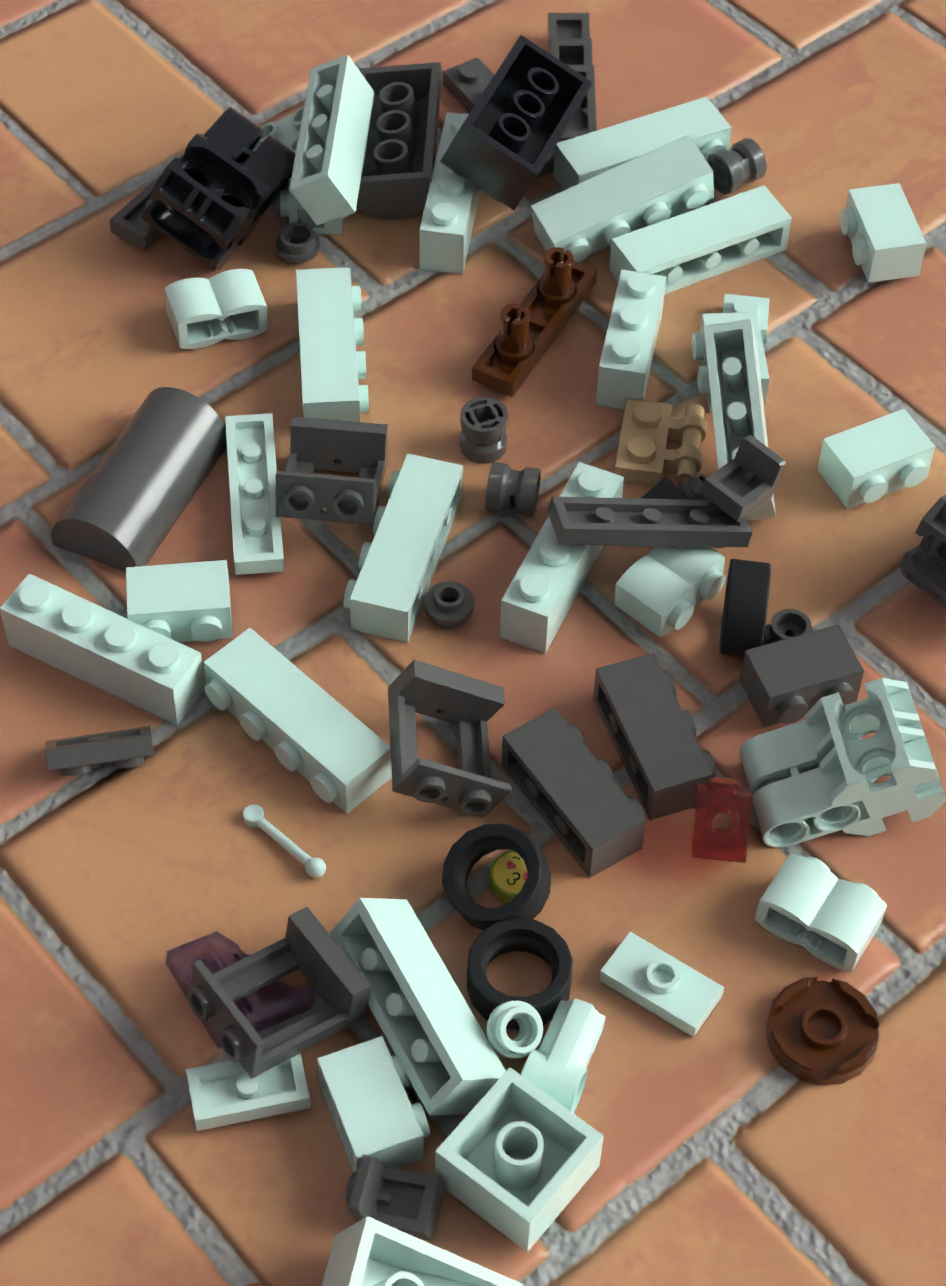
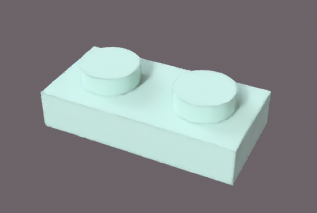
M301 1053L252 1079L239 1061L232 1062L230 1060L186 1069L196 1131L311 1108Z

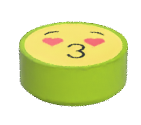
M507 851L499 855L492 863L490 870V888L495 897L505 904L521 892L527 879L528 871L525 862L516 852Z

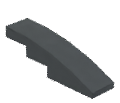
M548 13L549 54L593 82L560 137L559 142L597 131L595 73L592 62L589 13Z

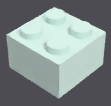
M509 1067L435 1151V1175H439L446 1183V1191L528 1252L599 1168L604 1136Z

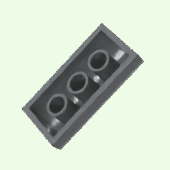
M441 62L359 69L374 91L357 200V208L370 216L380 219L397 220L413 216L425 208L436 157L442 83Z
M161 387L151 391L52 528L51 537L53 545L125 572L126 567L146 566L227 447L226 427L219 415L203 400L184 390Z

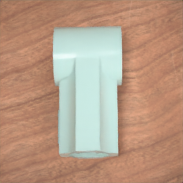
M576 998L572 1001L561 1000L539 1050H532L521 1076L574 1114L586 1083L588 1069L586 1068L605 1025V1016L600 1014L592 1004Z

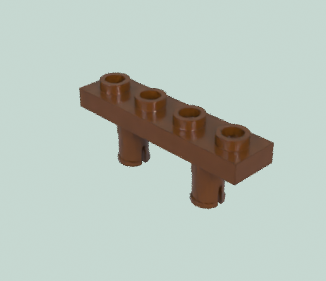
M553 247L546 251L544 255V274L520 305L509 304L502 309L501 330L472 367V381L513 397L595 286L597 270L575 262L573 254L568 250L564 253V257H562L563 248Z

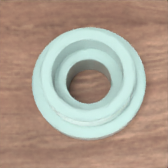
M506 1001L498 1005L488 1019V1040L492 1048L504 1057L514 1059L530 1055L532 1050L538 1047L542 1039L543 1024L541 1017L536 1009L526 1002ZM511 1019H515L520 1027L518 1036L513 1040L506 1034V1026Z

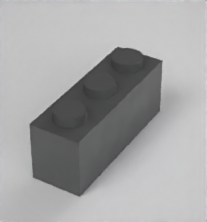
M654 653L597 668L593 700L649 820L708 804L712 781L716 780V768L713 758L707 750H701L696 740L694 720L688 710H681L676 700L677 693L673 677L668 670L662 671Z
M554 708L503 735L501 766L589 878L642 849L645 824L647 822L642 806L634 797H627L616 784L615 776L609 765L602 759L597 760L589 751L582 733L575 724H567Z

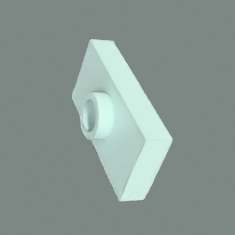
M632 932L628 933L601 969L599 981L692 1037L696 1035L718 1004L724 991V987Z

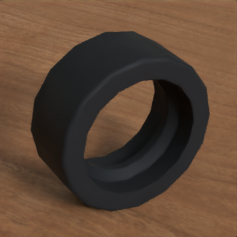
M739 559L730 560L719 650L721 654L744 656L745 650L762 646L770 590V563Z
M505 823L484 824L467 831L452 845L443 863L442 885L451 905L471 926L484 931L495 922L511 918L534 919L542 911L550 895L551 872L544 854L524 831ZM508 849L516 852L524 860L528 871L527 879L521 892L510 902L496 908H485L476 904L467 890V878L473 865L484 855L496 850Z
M511 918L495 922L477 936L469 949L467 990L472 1005L488 1020L492 1011L498 1005L506 1001H523L536 1009L544 1026L553 1019L560 1001H568L570 997L573 958L567 942L552 927L534 919ZM512 951L530 952L543 958L551 967L553 972L552 982L548 988L536 995L528 997L508 996L496 990L489 983L487 966L500 954ZM511 1019L507 1023L506 1029L520 1030V1027L515 1019Z

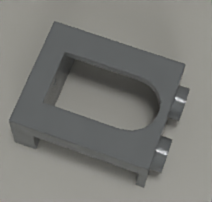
M293 416L290 431V456L285 471H276V517L373 525L387 467L388 425ZM317 469L360 474L359 478L313 474V470Z
M413 660L388 686L392 791L414 797L421 802L435 803L460 810L467 815L485 817L512 791L511 784L491 779L487 721L505 705L504 689L491 683ZM415 712L456 724L459 769L418 758Z
M306 907L288 916L284 939L213 974H211L201 959L194 962L191 985L187 995L195 1015L202 1021L207 1020L219 1035V1041L226 1056L232 1062L239 1061L252 1079L364 1020L372 986L309 908ZM299 969L328 1006L261 1039L234 1002Z

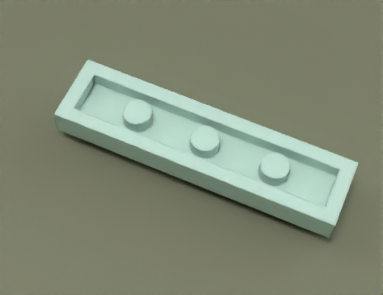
M272 413L225 416L235 575L284 572L281 519L276 517L277 467Z

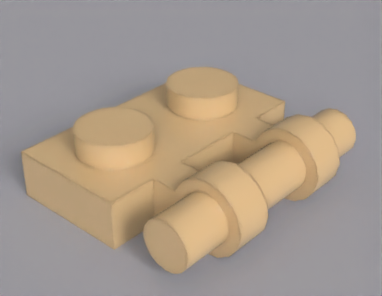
M626 398L614 474L623 476L624 481L650 485H656L661 481L663 472L677 474L676 481L678 483L685 477L691 478L702 468L703 453L700 450V442L705 439L707 433L704 408L698 404H691L686 408L685 416L677 419L671 418L673 404ZM667 441L681 442V447L677 450L666 449Z

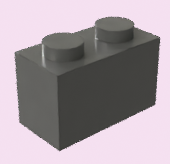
M834 625L745 650L740 682L763 727H768L778 723L790 724L799 721L820 698L839 692L843 705L857 701L864 669L840 626Z

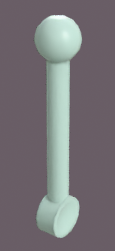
M249 805L244 809V823L248 827H259L305 866V871L309 877L320 878L324 875L326 864L323 859L309 856L267 821L261 806Z

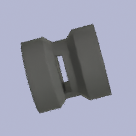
M750 138L734 143L729 151L722 149L709 155L707 158V162L713 170L714 187L722 194L740 189L743 182H754L766 174L767 165L763 151Z
M479 397L468 401L462 407L460 413L462 429L460 449L467 459L485 464L492 463L504 455L507 446L505 431L508 424V413L506 407L500 401L489 397Z
M492 462L487 483L485 508L501 511L505 507L515 508L519 514L534 516L539 495L541 469L525 467L523 470L517 471L511 469L508 464Z

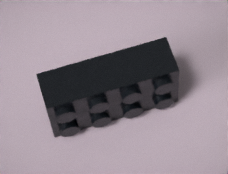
M520 35L462 124L440 162L452 169L458 176L467 179L490 194L493 199L515 210L540 173L593 82Z

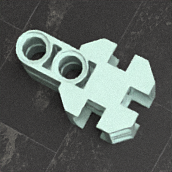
M880 678L865 683L869 698L843 705L839 692L822 697L805 715L806 720L757 735L742 744L739 749L740 758L750 794L753 796V805L763 842L767 846H792L842 829L847 834L872 836L887 831L882 819L884 817L907 810L913 823L931 817L946 802V796L907 682ZM876 733L869 739H861L867 734ZM883 776H891L882 783H874Z

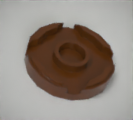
M808 977L785 986L772 1002L766 1025L769 1049L780 1066L796 1078L817 1085L843 1084L861 1075L873 1060L879 1040L877 1013L866 996L847 982L833 978L831 982L824 980L817 981L818 977Z

